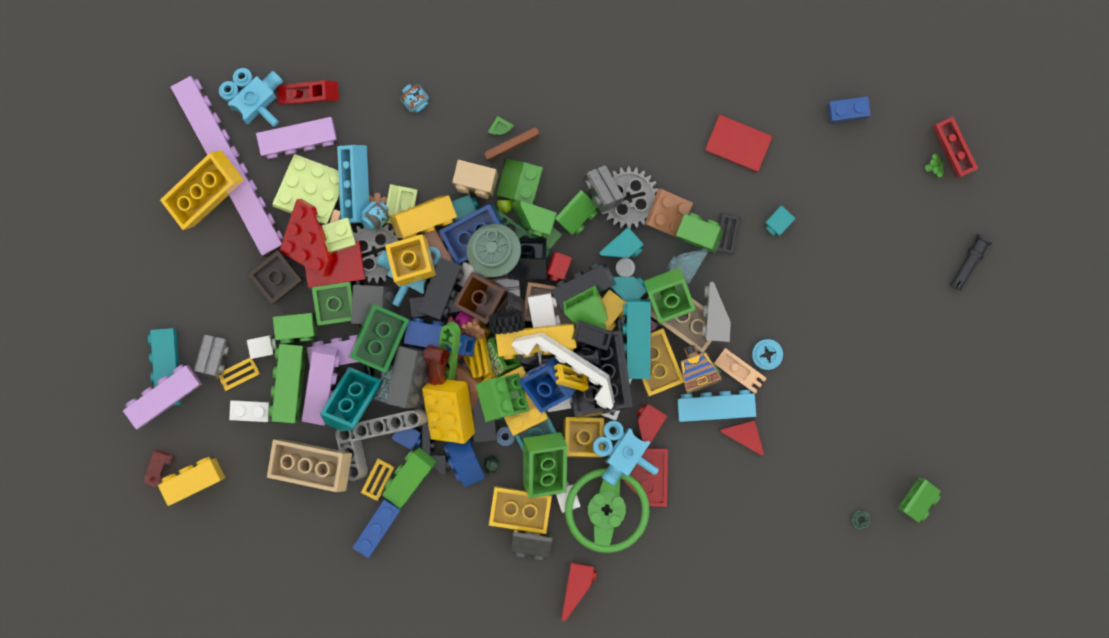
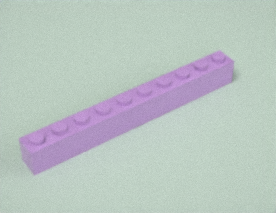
M189 76L171 86L207 155L210 152L222 150L243 177L244 181L229 196L261 255L266 256L279 249L284 236L280 230L277 231L273 225L276 223L271 213L267 214L264 208L267 206L264 199L256 194L255 191L258 188L253 180L249 181L246 175L249 172L245 164H240L237 159L239 153L235 146H230L228 142L230 137L225 129H221L219 116L216 112L213 113L210 106H212V103L207 95L203 96L201 92L203 87L198 78L194 79L192 76Z

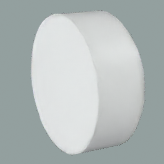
M623 258L616 264V272L621 277H629L635 271L633 261L628 258Z

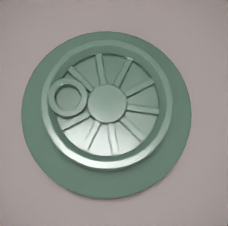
M488 224L479 228L471 236L467 246V257L471 266L479 274L487 277H500L509 273L517 265L521 255V245L517 235L510 228L501 224Z

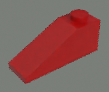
M321 80L279 85L277 87L278 105L339 101L338 82Z
M571 561L561 620L566 621L591 587V582H595L597 571L594 570V565Z

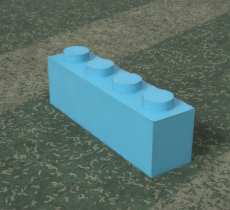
M337 146L341 219L349 218L350 223H362L360 220L362 218L361 212L369 204L367 146Z
M738 390L739 394L731 395V391L719 392V395L712 396V392L700 393V397H693L692 394H681V398H677L678 421L756 417L755 393H750V390Z

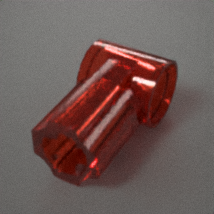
M431 344L426 347L423 356L424 360L428 362V380L433 385L443 384L446 382L445 365L449 360L450 354L447 349Z

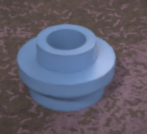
M502 427L496 433L497 442L502 446H509L515 440V436L512 435L509 427ZM503 433L509 434L508 440L502 439Z

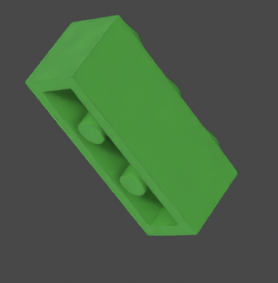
M420 447L415 452L412 450L405 457L407 461L405 465L401 464L394 472L396 477L394 479L390 478L384 485L386 490L382 495L399 509L409 500L437 463L434 458Z

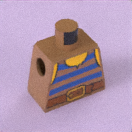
M695 345L684 348L688 359L681 361V368L688 394L722 381L721 376L706 352L698 354Z

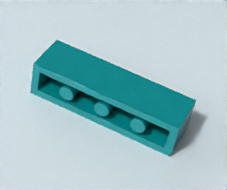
M627 299V304H623V316H627V323H623V335H626L624 350L629 379H650L651 301L650 299Z
M176 328L150 330V334H148V344L152 348V353L149 354L150 365H153L151 383L154 384V387L158 386L157 382L161 378L172 376L174 374L173 370L179 366ZM182 399L174 405H182Z

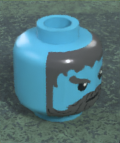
M371 202L362 210V218L360 220L367 229L379 230L389 220V209L382 202Z

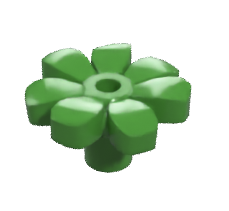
M937 153L933 154V159L930 161L931 164L925 165V169L927 172L933 171L934 174H937L938 178H941L944 175L943 167L945 165Z

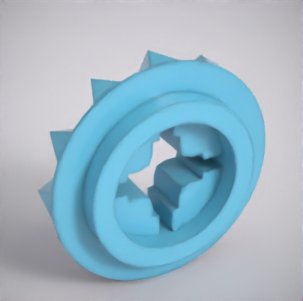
M765 339L755 345L752 357L758 367L764 370H771L781 363L783 350L776 341ZM765 346L769 352H775L770 356V363L766 357H760L765 353Z

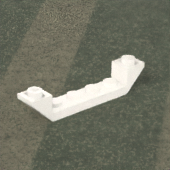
M543 332L515 338L512 346L517 353L528 356L537 343L542 351L546 353L551 352L559 362L571 365L576 373H583L595 385H602L594 399L597 400L599 406L605 409L607 407L612 409L615 400L608 374Z

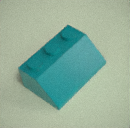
M348 367L320 413L324 423L340 431L354 430L382 384V380Z

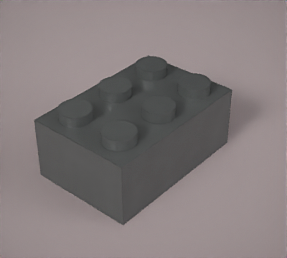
M397 347L386 403L402 408H425L422 388L433 378L434 367L437 363L436 351L420 347Z

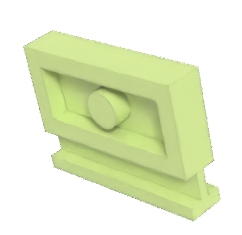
M390 184L386 202L389 216L414 207L417 190Z
M349 218L322 225L327 239L325 244L328 252L331 251L333 253L357 245Z

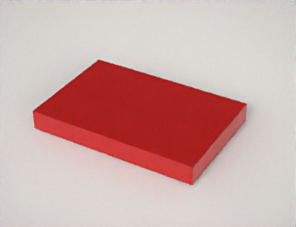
M719 115L705 151L758 172L773 136Z
M356 241L357 245L331 253L333 260L327 276L322 277L305 267L308 288L365 280L360 241Z

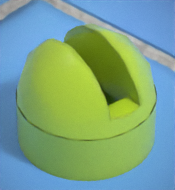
M497 200L498 210L502 213L510 212L512 209L511 200Z

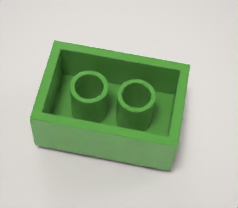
M561 432L523 438V486L529 498L566 493L567 444Z

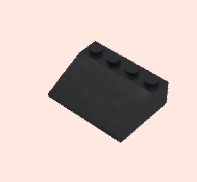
M622 330L613 331L607 351L600 349L601 365L593 364L609 375L615 400L612 409L608 407L605 409L597 404V400L594 398L602 385H595L587 376L589 389L585 391L576 390L572 395L576 418L597 416L633 407ZM577 341V348H573V352L575 353L580 349L593 351L596 347Z

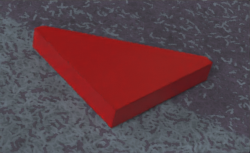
M755 420L720 429L721 433L756 453L764 455Z

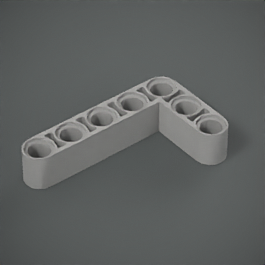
M419 408L358 422L354 430H348L349 438L346 436L345 431L336 430L338 449L350 453L351 448L354 452L351 458L348 480L355 481L364 478L368 473L361 442L362 439L422 426L427 422L426 411ZM414 414L418 416V422L414 420ZM397 418L401 421L400 426L397 424ZM380 422L383 424V430L379 426ZM363 426L366 428V434L362 430ZM355 467L358 470V475H356L354 472Z

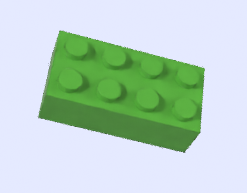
M279 344V347H276L275 359H278L277 367L273 369V378H276L275 386H272L271 397L274 398V402L269 408V417H272V421L295 424L300 420L307 346Z

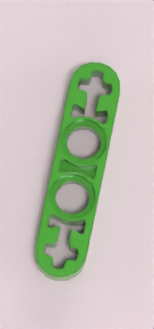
M449 322L441 328L435 378L455 380L461 331L454 322ZM446 344L451 347L452 352L446 349ZM444 360L449 363L450 368L444 365Z

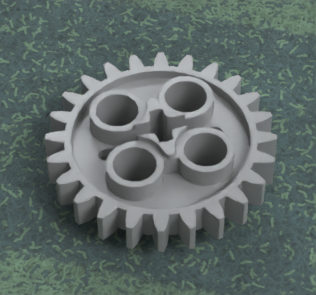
M621 167L620 174L613 171V179L617 186L622 188L624 198L626 193H629L630 196L642 192L646 194L633 198L632 203H629L628 200L622 201L620 205L623 204L628 208V212L625 215H620L617 212V207L602 212V215L609 214L607 221L613 218V225L620 222V228L624 224H627L629 228H631V224H634L638 228V222L645 225L644 219L648 217L656 196L655 193L658 191L657 188L653 189L656 181L649 182L651 175L645 178V171L643 170L639 174L637 167L634 172H631L630 167L627 168V172H624ZM633 181H638L641 184L639 191H633L630 188V184ZM639 199L644 200L646 203V208L643 210H639L635 206L636 201Z
M389 224L385 225L384 228L381 227L379 230H369L363 225V229L357 226V233L353 232L355 242L363 241L367 244V250L362 251V254H367L372 251L373 247L375 250H378L387 244L397 242L398 238L393 234L395 232L394 229L389 231ZM378 235L384 236L386 239L385 244L378 245L375 242V237ZM382 251L377 254V257L369 255L363 258V262L370 259L374 263L372 269L364 268L365 277H368V283H370L372 278H374L376 283H378L379 278L384 282L386 281V275H388L390 270L377 264Z

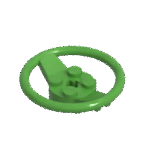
M602 468L583 475L572 486L566 499L565 517L570 532L580 544L596 552L613 553L630 547L641 537L648 524L650 508L647 494L642 485L630 474L629 476L622 474L620 478L628 482L639 495L642 505V516L636 531L628 539L621 543L610 545L615 527H618L624 520L626 505L623 498L620 497V478L615 486L603 480L599 492L590 498L587 505L588 516L594 524V542L585 538L574 522L573 503L578 491L584 484L594 478L603 476L607 468ZM606 504L612 509L611 513L608 512V515L601 511L602 507H605Z

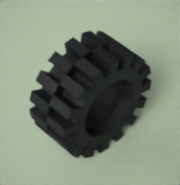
M504 310V312L499 311L488 316L490 332L493 334H507L525 329L523 311Z

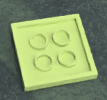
M294 154L273 201V207L292 214L296 199H303L316 207L318 223L320 225L328 224L340 196L338 170Z

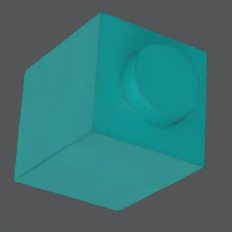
M470 195L452 201L457 215L454 218L455 221L466 217L479 208L475 197L471 198Z
M781 205L764 223L767 226L765 229L773 236L775 234L780 236L795 220V217Z

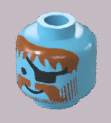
M409 84L402 90L403 95L400 100L410 112L416 111V113H419L429 104L427 102L429 96L420 85L412 86Z

